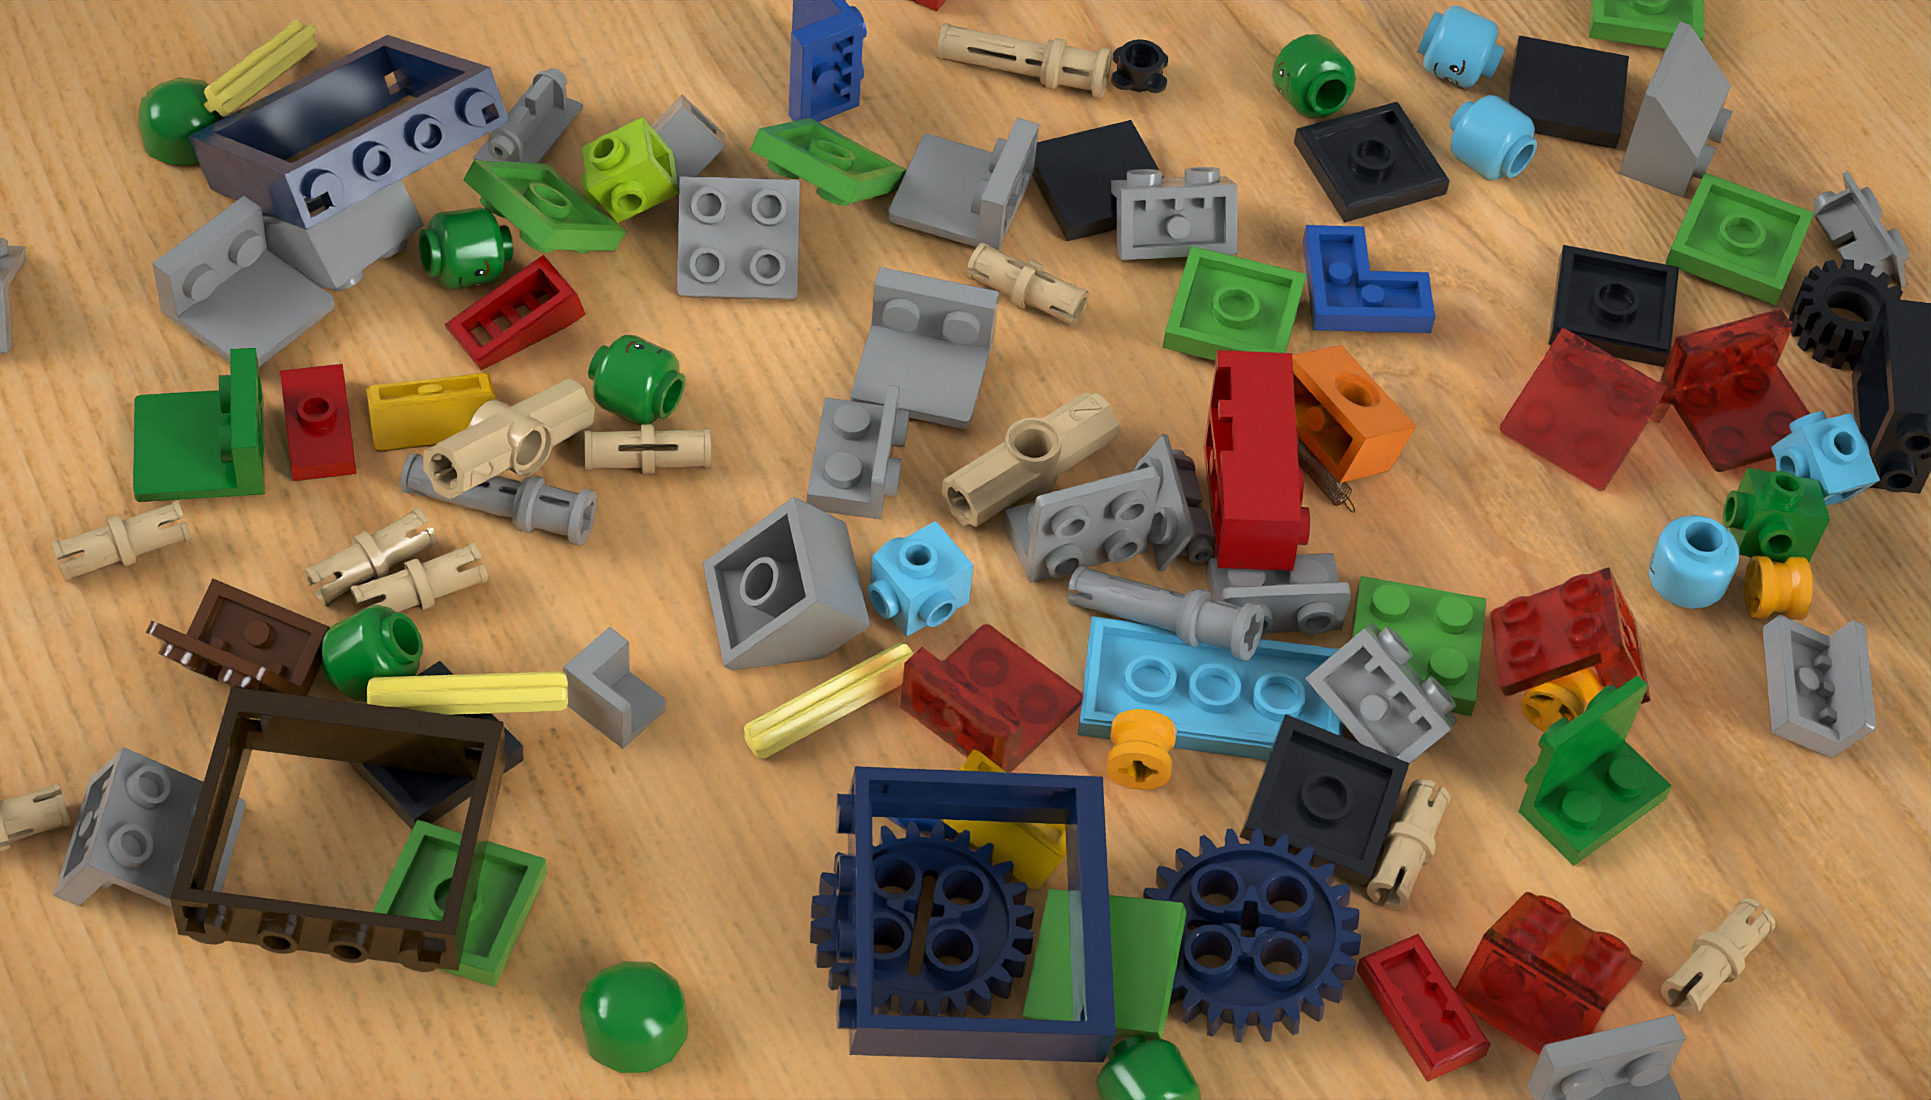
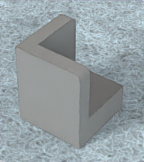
M683 94L651 126L673 151L678 186L680 176L696 177L725 147V133Z
M611 627L607 628L563 667V672L566 673L568 680L567 706L622 749L665 711L664 697L630 672L629 641Z

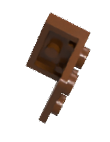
M212 578L187 634L152 620L145 633L163 642L158 654L218 682L221 680L237 688L307 696L321 666L323 657L322 642L330 627Z

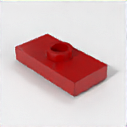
M343 364L281 370L280 376L293 481L357 474Z
M1419 933L1360 958L1356 971L1427 1082L1487 1055L1491 1045Z

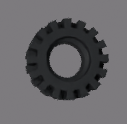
M1844 259L1840 268H1838L1834 260L1826 261L1822 270L1815 266L1810 270L1808 277L1805 276L1789 315V321L1792 322L1790 326L1792 337L1800 336L1797 345L1803 352L1811 347L1815 349L1812 359L1821 363L1823 358L1827 356L1833 359L1831 368L1841 370L1844 361H1848L1851 371H1853L1885 298H1901L1903 291L1899 285L1888 288L1891 280L1889 275L1884 271L1878 277L1871 275L1874 266L1864 263L1861 270L1854 269V260ZM1830 308L1847 309L1859 315L1865 322L1844 319Z

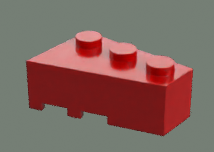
M1217 350L1203 446L1217 568L1293 571L1297 546L1307 545L1309 541L1310 511L1308 507H1301L1304 493V471L1302 467L1298 466V431L1296 428L1292 353Z

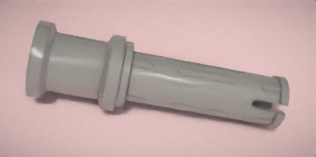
M411 453L407 457L400 478V487L403 488L402 492L414 493L457 504L461 507L511 518L513 525L520 531L530 533L537 528L568 536L570 544L582 546L588 539L597 510V494L594 490L585 488L580 493L556 488L546 485V480L543 477L535 475L524 478L522 482L495 476L452 499H448L434 491L431 480L423 471V456L418 453Z
M1079 566L1074 571L1068 589L1080 591L1079 594L1072 592L1068 594V601L1072 606H1081L1176 632L1177 638L1187 646L1197 647L1201 643L1231 650L1232 656L1242 661L1251 658L1262 635L1264 611L1263 607L1257 603L1248 602L1244 606L1213 599L1212 593L1204 589L1192 590L1185 595L1091 570L1086 566Z

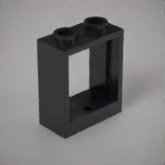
M1885 298L1852 373L1854 417L1860 433L1867 441L1869 455L1880 481L1869 488L1884 489L1896 493L1909 492L1920 494L1931 472V303Z

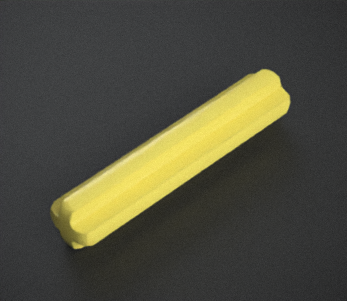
M300 20L290 23L204 89V94L208 100L204 104L206 109L210 113L216 110L223 117L232 114L317 47V42L314 38V35L317 34L316 28L312 24L305 26Z
M897 643L747 723L744 727L745 742L757 758H767L915 678L918 674V659L906 643Z
M561 671L375 677L368 682L367 704L447 715L562 711L568 705V680L566 673Z

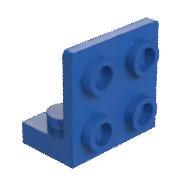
M793 0L789 84V116L793 121L812 118L820 122L859 106L860 83L864 78L862 47L867 29L861 12L855 6H849L845 0Z

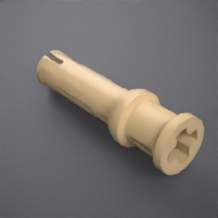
M945 23L942 25L938 39L937 58L1039 77L1040 83L1045 84L1046 88L1056 89L1060 84L1089 90L1092 93V97L1102 99L1108 82L1112 49L1102 47L1099 52L1066 46L1065 40L1059 38L1049 39L1046 45L1006 37L1000 34L951 26V24Z

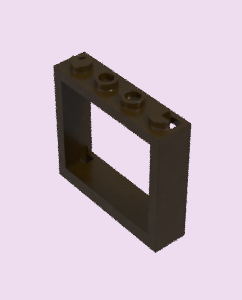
M231 687L170 896L178 935L189 936L200 943L212 945L221 944L225 941L254 944L267 951L279 954H288L301 950L330 954L340 961L349 963H360L370 959L400 963L408 969L419 972H430L437 968L458 971L506 763L504 722ZM252 750L475 778L443 920L438 921L213 892Z

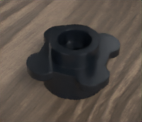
M1137 39L1125 43L1113 52L1112 59L1117 64V71L1112 73L1111 82L1116 88L1120 90L1130 89L1136 92L1148 90L1151 93H1159L1165 90L1167 78L1163 75V68L1168 65V56L1157 44L1148 40Z

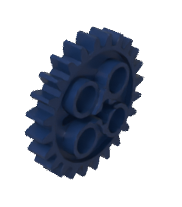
M914 821L908 822L906 837L897 839L886 825L881 827L879 845L876 847L873 845L874 945H887L896 951L891 953H877L874 951V1015H887L891 1010L904 1016L939 1017L940 1014L948 1013L950 1017H966V1007L970 1005L980 1014L987 1016L990 1014L991 993L1000 998L1008 999L1011 994L1013 981L1011 977L1023 978L1027 961L1025 955L1031 954L1034 932L1030 931L1032 929L1034 907L1024 905L1028 889L1026 883H1011L1014 864L1011 861L1002 862L995 866L991 865L994 853L993 844L988 843L974 852L969 849L970 831L964 830L954 842L945 840L943 823L939 822L933 828L930 837H921ZM841 852L835 855L834 873L822 872L820 875V895L812 897L811 918L815 920L811 921L810 943L818 945L815 958L817 968L831 967L828 987L831 991L837 990L839 986L849 985V963H837L836 959L838 920H848V898L836 896L838 855H847ZM926 876H934L937 881L933 894L931 918L928 922L921 971L918 975L912 976L908 974L907 969L911 956L913 932L917 923L923 880ZM896 886L906 892L891 894L883 891L882 888ZM965 898L972 901L973 904L958 905L952 903L949 899ZM953 956L961 959L964 963L948 965L942 963L938 958Z
M1231 828L1226 830L1225 846L1216 848L1213 842L1203 835L1199 838V856L1195 858L1188 851L1178 848L1175 852V867L1177 871L1164 866H1159L1156 869V885L1158 888H1145L1143 899L1181 902L1184 904L1187 912L1170 998V1004L1180 999L1183 1000L1181 1021L1183 1023H1189L1202 1013L1207 1016V1035L1211 1037L1225 1022L1232 1024L1235 1042H1242L1248 1026H1257L1263 1040L1270 1042L1273 1023L1281 1021L1292 1035H1296L1299 1033L1300 1012H1304L1310 1018L1319 1022L1323 1019L1324 1013L1322 998L1336 1003L1342 1000L1344 985L1340 980H1353L1356 961L1351 956L1359 955L1361 935L1353 931L1358 929L1360 913L1359 909L1346 907L1350 901L1351 888L1349 884L1331 886L1334 882L1336 867L1333 863L1322 865L1316 869L1312 868L1314 847L1309 845L1294 856L1288 853L1289 835L1283 834L1273 847L1265 846L1261 828H1255L1249 844H1240L1236 833ZM1210 894H1221L1227 896L1232 902L1226 905L1215 906L1208 904L1203 898ZM1277 901H1290L1298 905L1300 909L1295 912L1284 913L1274 909L1271 904ZM1190 925H1195L1196 929L1190 931L1188 930V927ZM1242 931H1254L1255 937L1242 936ZM1306 936L1309 938V941L1304 943L1301 938ZM1203 955H1215L1224 959L1226 964L1217 968H1208L1201 966L1195 960ZM1281 961L1295 968V971L1288 975H1277L1268 971L1265 965Z

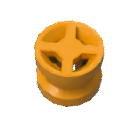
M1753 556L1750 558L1744 581V598L1749 617L1753 619H1766L1772 613H1783L1790 620L1805 619L1810 611L1813 594L1812 571L1808 560L1804 557H1790L1784 563H1774L1767 556Z
M1554 656L1550 657L1541 667L1538 674L1539 683H1535L1528 688L1522 697L1521 707L1529 722L1545 733L1559 719L1567 717L1572 721L1584 713L1590 701L1603 688L1595 672L1583 662L1572 657Z
M1133 709L1119 713L1112 720L1110 739L1115 746L1108 752L1106 772L1109 778L1119 785L1137 790L1156 789L1168 783L1171 779L1173 761L1168 752L1174 748L1177 732L1174 722L1166 715L1146 709Z

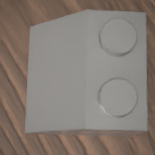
M1679 22L1645 92L1619 171L1621 175L1682 198L1693 176L1702 179L1704 173H1707L1716 147L1710 146L1708 143L1710 140L1718 143L1721 142L1733 112L1723 108L1731 86L1692 26L1687 23Z
M402 180L308 230L262 211L267 249L321 288H329L333 292L347 289L358 283L364 276L363 269L377 259H385L400 252L407 245L406 238L424 226ZM320 195L314 199L304 198L309 213L324 206Z
M796 497L791 498L703 562L723 665L730 670L822 659L870 627L846 523Z

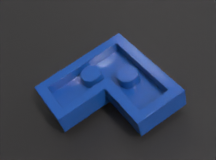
M1306 225L1303 248L1313 330L1431 333L1435 313L1429 272L1370 271L1364 226Z

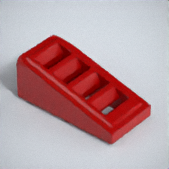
M542 255L444 325L481 371L567 328L585 316L586 313L578 294L550 261ZM546 294L549 300L541 305L537 298ZM523 305L531 312L524 318L515 310ZM503 315L512 325L504 332L494 321ZM481 326L493 339L484 346L471 332Z

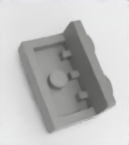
M1779 615L1763 626L1771 731L1773 734L1833 758L1874 731L1876 719L1865 625L1852 620L1832 635L1827 636Z

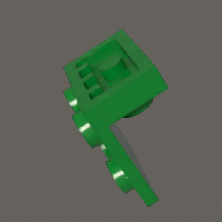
M256 348L230 349V375H219V390L144 394L135 397L133 492L136 501L150 502L265 494L264 395Z
M1638 675L1618 689L1614 685H1609L1602 689L1590 701L1585 712L1574 720L1570 721L1567 717H1564L1551 725L1538 742V746L1542 750L1537 763L1525 777V783L1528 787L1518 812L1573 866L1666 800L1672 785L1625 741L1648 687V684Z

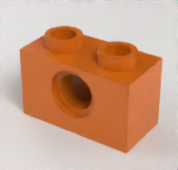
M1342 345L1292 355L1296 428L1301 441L1339 483L1390 471L1417 426Z

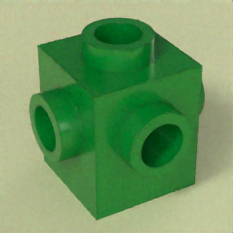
M1747 468L1737 491H1731L1728 494L1723 508V524L1729 528L1735 537L1739 547V555L1749 558L1753 556H1767L1772 561L1782 563L1790 557H1804L1810 562L1830 521L1819 481L1797 477L1785 471L1769 472Z

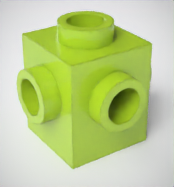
M643 117L609 134L602 135L595 141L582 147L585 173L580 176L582 188L589 201L596 207L602 205L617 223L627 220L679 194L673 151Z

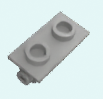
M555 68L539 71L533 78V83L507 114L510 122L491 131L488 140L473 159L541 163L583 108L582 103L567 97L565 87L567 79L565 75Z
M1848 171L1842 173L1845 190L1834 194L1832 191L1820 194L1813 203L1815 206L1814 218L1820 224L1833 246L1853 237L1856 241L1838 249L1842 261L1844 259L1854 260V269L1861 270L1864 263L1874 266L1871 275L1878 277L1884 271L1889 276L1893 275L1901 288L1906 286L1903 262L1909 260L1910 256L1901 235L1895 228L1886 231L1879 219L1882 218V211L1870 188L1865 187L1860 190Z
M1162 434L1146 455L1139 460L1133 471L1154 466L1160 476L1149 540L1152 543L1159 570L1165 571L1178 555L1189 557L1190 562L1195 564L1209 561V558H1212L1214 555L1213 549L1215 545L1207 511L1205 509L1193 508L1198 507L1203 501L1195 473L1194 461L1186 456L1182 450H1172L1168 435Z

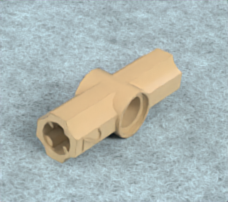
M566 379L514 406H510L497 399L490 400L477 410L469 424V428L424 451L423 471L431 480L434 491L448 499H452L508 469L523 477L532 475L545 463L553 446L593 425L595 406L589 401L584 386L571 379Z
M1084 392L1042 419L1036 417L1023 418L1014 422L1008 428L1005 442L943 479L942 494L949 505L951 514L964 527L968 524L977 527L1021 498L1032 500L1040 495L1050 493L1054 489L1059 474L1117 439L1120 424L1114 417L1111 405L1098 392L1094 394Z

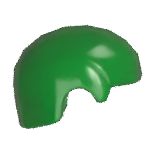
M180 77L162 82L147 91L146 96L141 99L138 118L144 149L150 157L175 165L199 163L188 136L225 118L216 110L210 113L206 109L204 104L208 100L204 94V89L209 85L207 82Z
M622 961L602 969L586 984V990L581 994L579 1011L588 1052L596 1062L619 1073L650 1072L671 1062L687 1039V1009L682 988L677 979L653 962Z

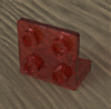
M1782 309L1675 338L1659 385L1713 469L1717 472H1724L1773 458L1774 454L1771 447L1792 433L1789 424L1810 414L1777 365L1793 327Z
M1562 328L1500 424V431L1506 437L1592 488L1603 491L1612 480L1649 420L1652 419L1660 424L1671 407L1672 401L1666 386L1569 330Z
M1610 567L1591 574L1574 576L1561 585L1531 596L1514 598L1505 605L1493 609L1490 613L1498 684L1505 696L1514 695L1592 666L1595 667L1598 678L1604 688L1614 685L1618 689L1637 675L1648 684L1637 621ZM1649 686L1646 689L1641 704L1651 701Z
M983 624L945 660L940 661L921 647L904 663L900 708L966 758L975 749L1005 772L1011 773L1081 706L1083 694L989 624Z
M1525 892L1485 932L1455 990L1470 1012L1540 1055L1546 1044L1595 1033L1609 1007L1637 976L1643 961L1631 954L1629 947L1618 937L1607 932H1595L1572 918L1570 911L1559 901L1548 896H1536L1531 892Z

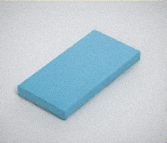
M1092 616L1078 735L1110 739L1112 720L1119 713L1133 709H1146L1166 715L1174 722L1177 728L1174 748L1267 760L1285 714L1342 736V721L1305 679L1339 649L1260 639L1251 658L1242 661L1234 658L1231 650L1201 643L1197 647L1187 646L1177 638L1176 632L1139 622Z

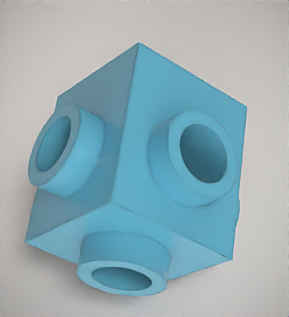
M1819 411L1801 417L1789 424L1792 433L1771 447L1776 459L1777 471H1785L1797 477L1819 481L1826 507L1848 501L1880 481L1869 455L1867 441L1860 433L1852 413L1827 419L1824 411Z
M935 521L905 538L897 537L891 539L877 553L872 555L871 579L868 586L869 599L876 612L884 619L891 618L907 637L926 626L935 627L942 624L953 615L955 610L969 603L973 564Z

